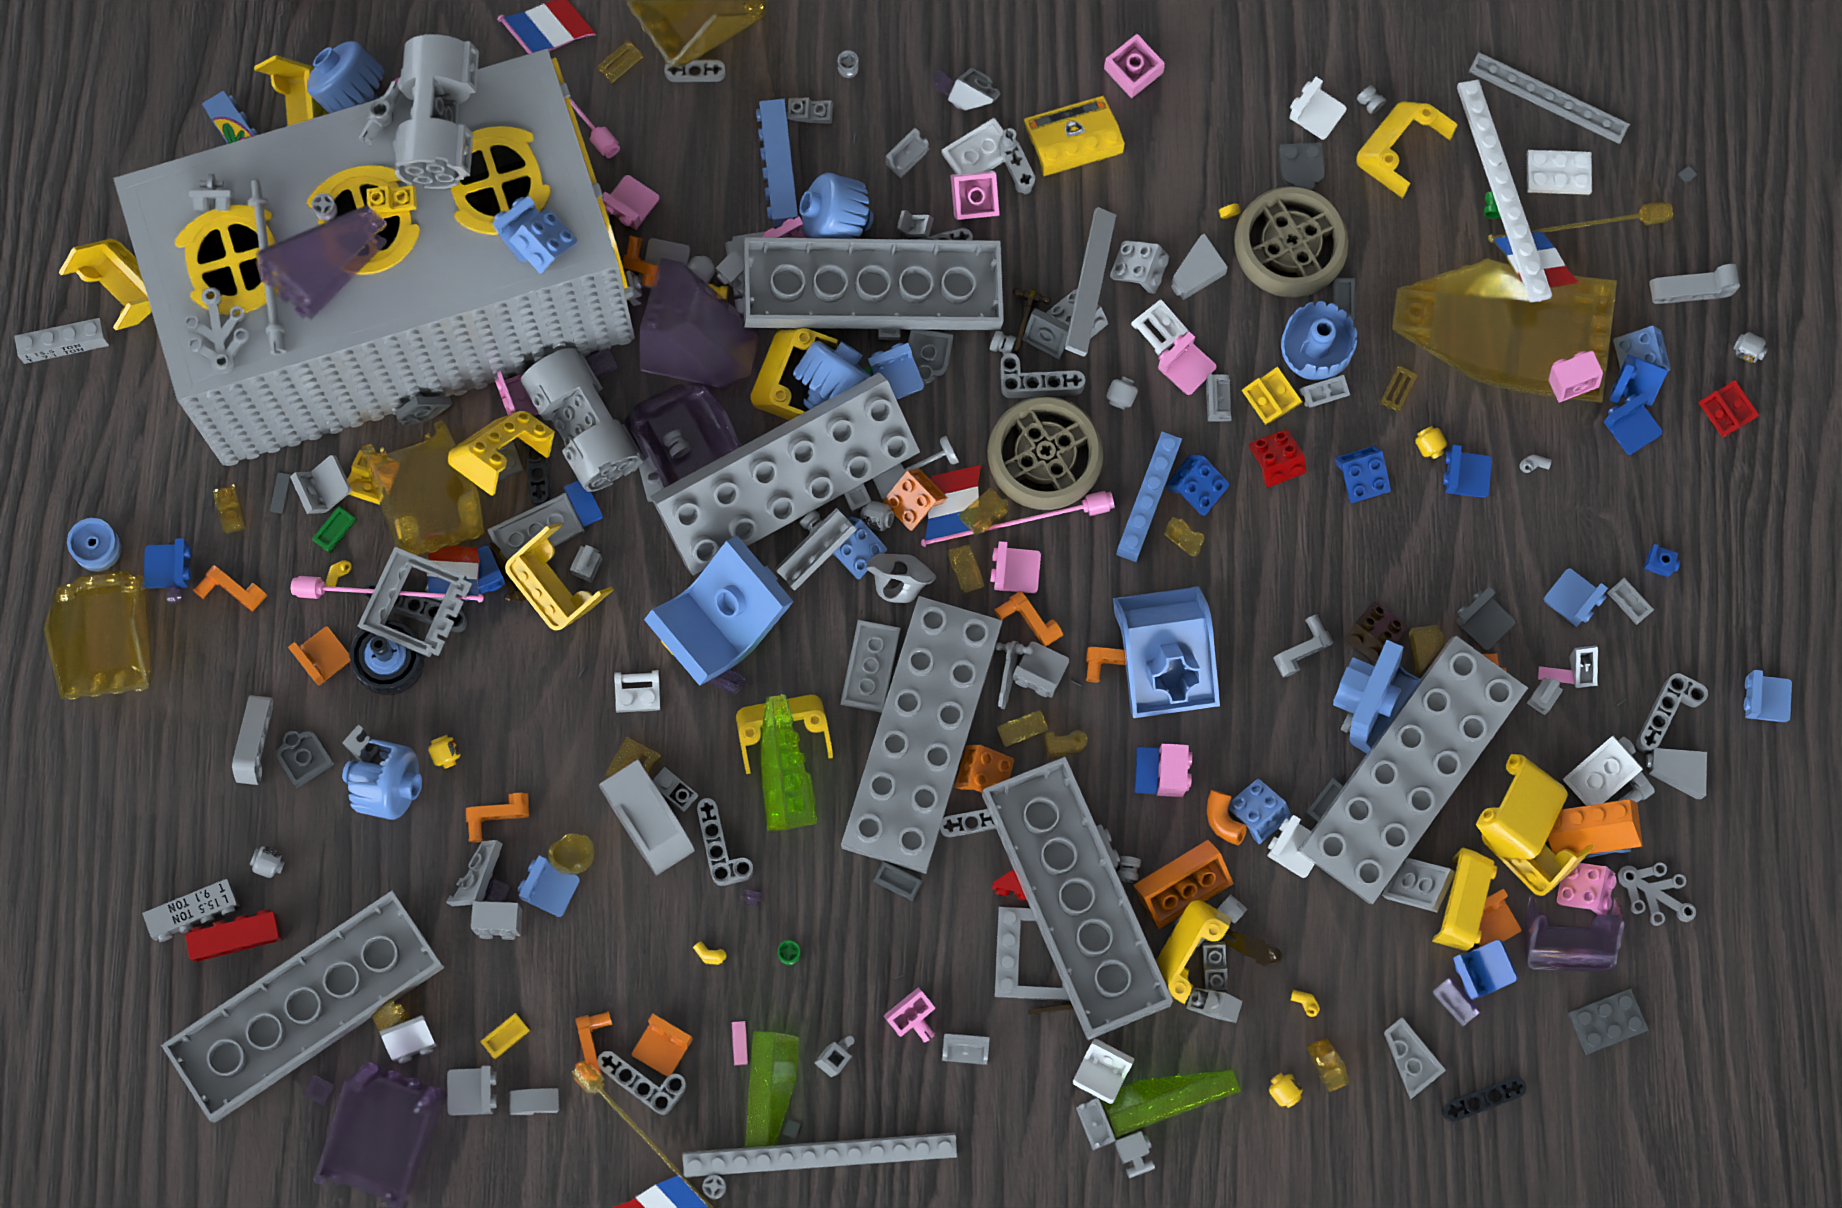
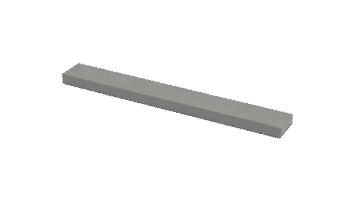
M1478 52L1469 70L1470 73L1618 144L1621 143L1630 125Z
M1099 207L1094 210L1065 345L1066 350L1083 357L1088 352L1116 214Z

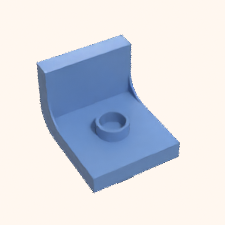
M736 536L724 543L690 587L674 599L652 609L644 620L699 685H702L735 667L750 655L794 601L777 583L776 580L778 578L768 566L764 567L742 540Z
M1199 586L1113 598L1114 614L1119 623L1123 638L1130 710L1133 718L1220 706L1212 619L1208 603Z
M1386 640L1376 666L1352 657L1333 701L1334 706L1354 714L1349 741L1365 753L1369 752L1421 680L1401 667L1403 646Z

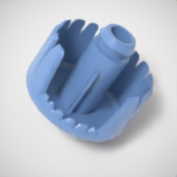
M348 41L334 49L328 47L321 51L314 59V69L307 81V91L329 114L378 99L377 93H374L369 84L378 89L380 84L377 78L382 81L384 69L358 42Z
M824 173L817 177L809 190L804 193L800 202L799 210L801 220L804 223V236L806 238L856 239L852 236H861L863 231L869 230L873 223V213L867 206L861 204H869V198L864 195L868 194L865 184L834 173Z
M1318 301L1315 306L1313 302H1309L1304 307L1298 308L1287 322L1281 340L1284 360L1293 372L1303 378L1315 381L1333 378L1347 367L1357 345V329L1354 327L1353 319L1349 316L1347 317V312L1344 309L1338 311L1336 304L1330 303L1326 307L1324 301Z
M842 341L836 350L823 342H813L793 371V376L796 375L797 380L802 378L804 385H807L812 379L809 385L810 389L807 392L809 397L807 399L804 398L803 404L807 408L812 409L871 377L865 369L858 365L863 355Z
M371 739L369 743L377 744L378 749L386 751L380 752V758L385 761H381L380 765L359 761L358 763L356 760L348 761L343 769V781L348 784L349 791L353 793L349 794V800L353 802L351 807L356 812L395 820L407 811L412 800H415L420 793L422 777L419 774L418 759L413 749L408 746Z

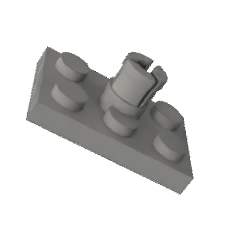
M1406 858L1386 885L1382 896L1392 901L1438 912L1455 872L1450 868Z

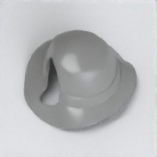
M879 553L874 555L866 565V569L874 574L878 595L889 602L909 603L918 596L926 584L936 580V575L924 563L908 554ZM895 562H901L907 566L906 574H890ZM891 579L902 581L896 588L888 589L886 587Z

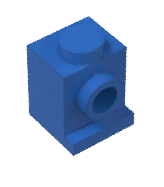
M1654 544L1649 549L1644 569L1669 577L1673 572H1677L1680 560L1677 559L1678 553ZM1662 558L1667 559L1668 563L1663 562Z

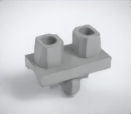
M209 174L207 181H200V188H208V190H189V197L193 198L194 210L208 211V199H216L217 211H230L231 199H235V192L231 190H216V188L224 187V182L216 181L215 175Z

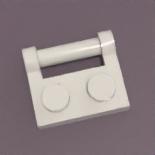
M1161 299L1131 323L1152 344L1158 356L1170 348L1181 334L1185 336L1188 333L1187 328ZM1149 320L1166 341L1161 343L1144 322Z
M654 670L652 673L639 674L614 673L617 713L661 710L659 670ZM652 681V687L622 689V683Z

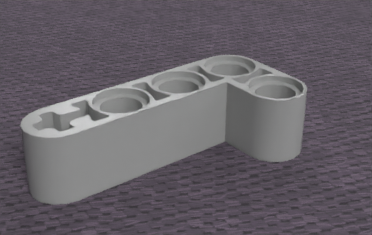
M1735 264L1722 265L1712 273L1660 277L1649 281L1654 304L1724 298L1733 295L1740 287L1737 265Z
M1008 353L1001 359V391L1007 398L1076 396L1084 390L1085 376L1079 371L1021 373L1020 360L1017 355ZM1008 362H1011L1015 365V367L1013 369H1008L1004 365ZM1075 380L1078 386H1074L1072 381ZM1056 381L1059 383V386L1054 388L1048 383ZM1035 382L1038 387L1034 389L1029 388L1027 383ZM1007 383H1014L1017 387L1015 389H1008L1005 385Z
M1680 673L1668 678L1636 740L1637 749L1641 753L1646 754L1657 748L1680 702L1690 707L1699 706L1708 697L1706 687ZM1671 682H1678L1680 690L1674 689ZM1696 691L1700 695V700L1694 699L1691 692ZM1662 700H1668L1671 708H1665ZM1653 719H1659L1662 727H1656L1653 724ZM1651 734H1653V736L1651 737V739H1650V741H1649L1650 745L1648 746V745L1646 744V743H1647L1646 738L1649 737Z
M250 695L248 698L232 763L236 783L260 784L262 776L260 760L273 710L272 697Z
M709 798L701 800L698 803L697 811L713 881L719 886H725L749 880L754 873L751 861L747 858L728 859L717 805ZM705 806L710 807L712 820L707 819L706 812L704 811ZM714 826L718 828V833L715 836H708L706 834L709 827ZM714 848H720L723 850V854L718 858H714L711 856V851ZM742 864L749 866V871L746 874H739L737 869ZM720 869L728 872L727 877L724 879L716 878L715 874Z
M606 1051L598 1057V1066L606 1075L658 1114L664 1115L669 1113L686 1091V1081L679 1074L670 1075L659 1088L614 1053ZM611 1057L613 1058V1064L618 1067L615 1075H613L615 1070L612 1067H604L605 1063L603 1061L605 1058L608 1060ZM626 1070L631 1071V1080L628 1082L621 1081V1073ZM675 1079L682 1082V1087L678 1091L670 1089V1083ZM642 1084L650 1086V1092L645 1096L638 1093V1088ZM659 1098H666L668 1100V1105L665 1109H658L656 1107V1102Z

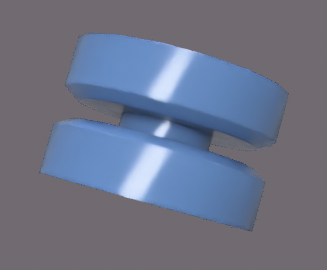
M87 518L81 520L68 533V551L82 567L89 571L100 572L107 570L116 564L121 556L122 545L119 536L108 523L101 519Z

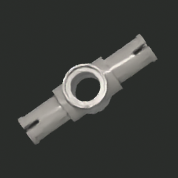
M395 81L391 82L383 97L381 96L370 104V115L367 118L368 123L358 136L362 142L371 145L378 131L392 123L393 111L396 108L395 103L402 93ZM380 111H386L384 114L378 115Z

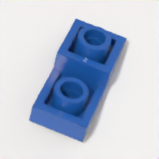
M579 480L564 486L565 492L583 527L603 518L592 493L587 492Z
M1137 746L1134 792L1157 794L1159 748Z

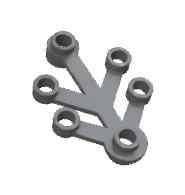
M207 288L202 293V300L208 306L212 330L200 323L195 315L186 316L184 324L188 329L195 330L215 344L216 352L204 346L199 337H191L188 341V346L192 351L199 352L210 359L211 367L215 372L226 374L234 367L233 356L240 346L249 339L247 331L243 328H238L234 332L235 339L225 350L224 341L237 323L245 318V312L239 306L233 307L230 310V318L221 327L218 305L222 301V296L217 289ZM214 293L215 297L213 299H207L208 294ZM241 311V315L234 317V312ZM195 319V320H196L195 324L192 325V326H189V325H188L189 320ZM239 333H245V337L243 339L237 338ZM199 341V346L193 348L192 343ZM220 359H226L224 365L218 364Z
M1659 862L1653 867L1637 870L1633 866H1624L1619 870L1617 878L1619 883L1628 890L1631 900L1630 908L1633 913L1640 914L1645 910V903L1639 899L1637 888L1645 893L1651 914L1650 922L1653 925L1659 926L1665 921L1664 914L1659 911L1657 900L1677 912V917L1683 922H1689L1695 918L1696 909L1692 904H1682L1660 891L1673 887L1677 889L1682 888L1686 884L1685 876L1677 874L1672 879L1649 884L1642 880V878L1653 875L1657 877L1663 876L1667 872V867L1664 863ZM1657 866L1662 867V873L1656 871ZM1626 873H1631L1633 879L1628 880L1626 878ZM1680 878L1682 885L1676 884L1675 879ZM1635 903H1639L1641 905L1640 911L1635 909ZM1685 908H1689V909H1690V911H1691V915H1690V916H1688V915H1686V914L1684 913V909H1685ZM1655 915L1660 916L1661 921L1659 923L1654 920Z

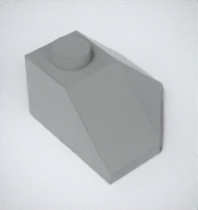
M970 68L956 80L948 101L952 102L956 108L968 110L992 103L1000 96V92L998 89L992 88L993 82L990 77L974 68Z

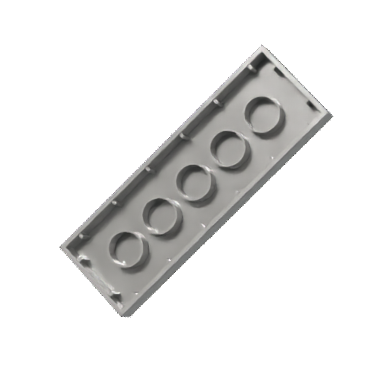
M744 237V328L1000 330L1004 322L1000 241Z
M877 373L650 495L686 568L693 576L707 567L727 540L738 536L748 546L920 453L888 380L882 374Z
M918 596L841 843L842 849L924 874L927 873L1002 627V620Z
M1456 635L1451 637L1297 852L1367 903L1373 904L1528 687Z
M1066 757L983 789L982 797L1087 1040L1170 1007L1173 1003L1171 995Z
M390 891L161 1046L209 1121L216 1123L438 973L444 966L397 895Z

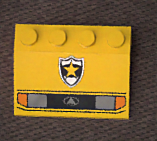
M1104 96L1024 119L1031 143L1035 146L1040 160L1043 177L1123 153L1125 143Z

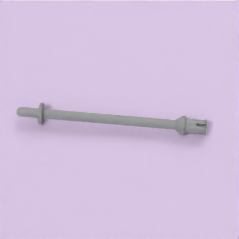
M254 179L251 182L253 198L247 202L255 210L270 323L266 328V334L269 335L270 353L276 355L280 354L279 351L285 353L283 340L285 330L278 320L263 208L269 202L268 198L262 197L259 180Z

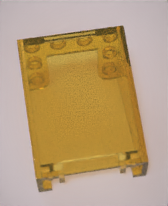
M445 421L434 423L436 433L433 437L429 433L425 434V442L387 454L384 447L379 448L380 453H376L372 443L361 446L364 463L396 547L417 556L436 552L437 550L485 535L479 493L474 482L448 463L449 451L456 445Z

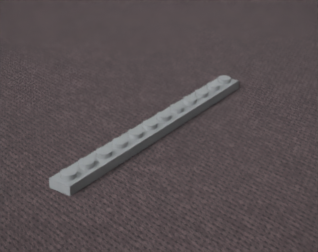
M955 1133L683 1152L684 1177L957 1157Z

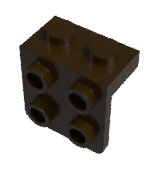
M1373 602L1356 621L1344 639L1373 662L1377 663L1386 640L1396 643L1407 630V626L1384 609V607Z

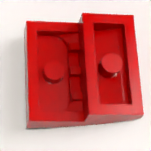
M1735 380L1698 402L1722 438L1759 417V414Z

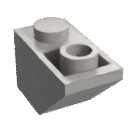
M666 767L653 780L662 797L683 812L699 796Z
M1193 987L1187 1009L1219 1020L1236 1023L1243 1001L1227 993Z

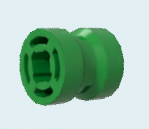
M1487 192L1485 194L1487 206L1484 208V216L1492 219L1501 218L1493 192Z
M786 940L779 945L778 956L780 961L786 965H793L800 959V948L796 942Z

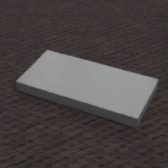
M566 493L487 529L492 541L501 549V552L508 560L548 525L558 522L563 524L562 527L548 538L553 546L585 532Z
M858 620L841 705L883 712L901 628Z

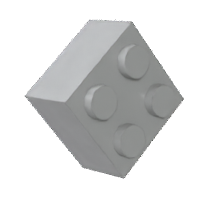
M473 901L471 929L482 939H493V935L502 936V939L514 940L515 936H521L523 909L518 903Z

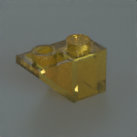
M393 1000L371 1015L379 1033L407 1022L406 1019L409 1018L404 1006H401L400 1003L396 1004Z
M1327 1038L1306 1046L1317 1073L1329 1092L1350 1083L1344 1062Z

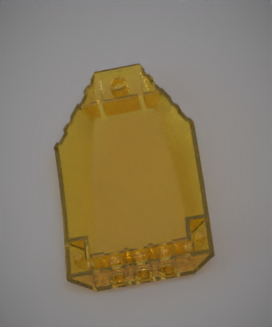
M1486 258L1482 262L1439 274L1437 277L1426 281L1415 282L1411 286L1406 285L1398 288L1392 330L1473 380L1509 390L1556 397L1549 383L1553 364L1561 359L1569 360L1574 358V355L1581 351H1586L1587 353L1593 350L1603 372L1600 385L1596 389L1570 399L1603 402L1617 280L1574 276L1579 281V284L1550 288L1552 293L1550 299L1530 302L1525 286L1519 280L1512 266Z

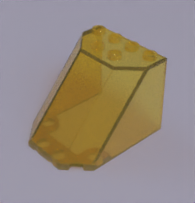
M766 0L626 1L632 15L638 19L642 29L650 36L654 46L659 49L664 56L665 62L671 67H683L766 15V10L764 9Z
M117 571L80 576L74 579L73 584L62 585L56 588L43 630L60 699H77L81 696L89 695L96 697L105 693L119 694L124 691H142L149 688L152 674L144 578L140 576L131 577L130 572Z

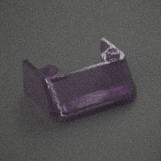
M1530 895L1525 919L1527 965L1534 970L1594 972L1612 970L1617 963L1625 925L1620 899H1614L1611 915L1603 914L1595 917L1591 927L1548 926L1546 915L1537 911L1535 896Z

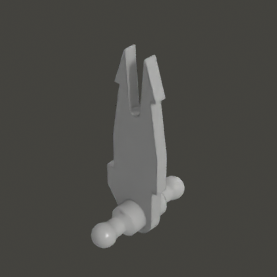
M1018 641L1007 642L1006 644L998 642L995 646L996 650H1005L1007 653L998 707H1001V709L1006 708L1018 654L1027 653L1032 655L1034 653L1033 647H1025L1023 644H1019Z

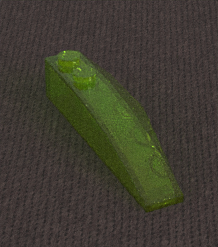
M785 694L766 698L763 717L761 775L768 831L787 830L817 824L812 778L810 773L806 772L804 766L806 759L804 753H800L797 742L800 740L798 733L793 731L792 723L794 720Z
M753 1031L745 1148L776 1145L796 1083L799 1036Z
M1233 1070L1139 1080L1120 1087L1113 1103H1108L1102 1099L1100 1101L1114 1138H1118L1239 1093L1241 1090Z

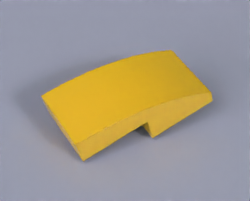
M409 185L391 189L389 186L367 189L368 211L400 212L417 209L416 187Z

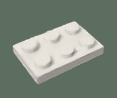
M993 118L942 149V154L956 174L990 171L1004 162L999 149V141L1003 135V129L996 119Z
M1528 150L1527 192L1590 195L1592 192L1591 152Z
M1612 736L1570 772L1563 781L1586 806L1602 804L1643 770V768L1622 744Z

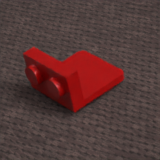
M1282 430L1249 443V449L1262 468L1263 481L1267 488L1307 473L1304 454L1288 430Z

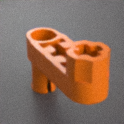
M629 236L627 254H624L622 264L623 268L643 273L642 285L659 288L664 266L640 260L639 253L643 238Z
M215 565L205 573L206 577L193 589L198 596L204 599L215 585H220L252 612L267 597V594L254 583L244 590Z
M1022 591L1009 597V601L994 609L999 620H1003L1015 611L1020 612L1044 647L1063 636L1061 628L1053 619L1044 624Z
M1102 647L1087 648L1086 662H1088L1086 681L1092 683L1100 682L1101 664L1103 663L1126 665L1125 651Z
M509 794V804L466 808V822L469 829L468 841L473 843L483 841L482 822L485 820L529 817L528 794Z
M609 1011L590 1017L585 1015L575 1018L585 1061L575 1064L580 1083L602 1078L591 1032L594 1029L612 1025Z

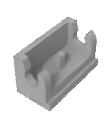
M916 128L886 155V165L900 178L930 150L928 140L926 138L923 140Z
M1208 374L1206 379L1207 421H1231L1229 375Z
M1344 375L1299 389L1300 395L1305 398V407L1309 406V408L1350 396Z
M359 724L343 741L344 746L360 761L370 763L379 750L375 746L371 752L366 751V746L370 744L369 741L372 738Z
M944 1034L942 1061L987 1065L990 1037Z
M1099 1098L1076 1107L1092 1150L1115 1141Z

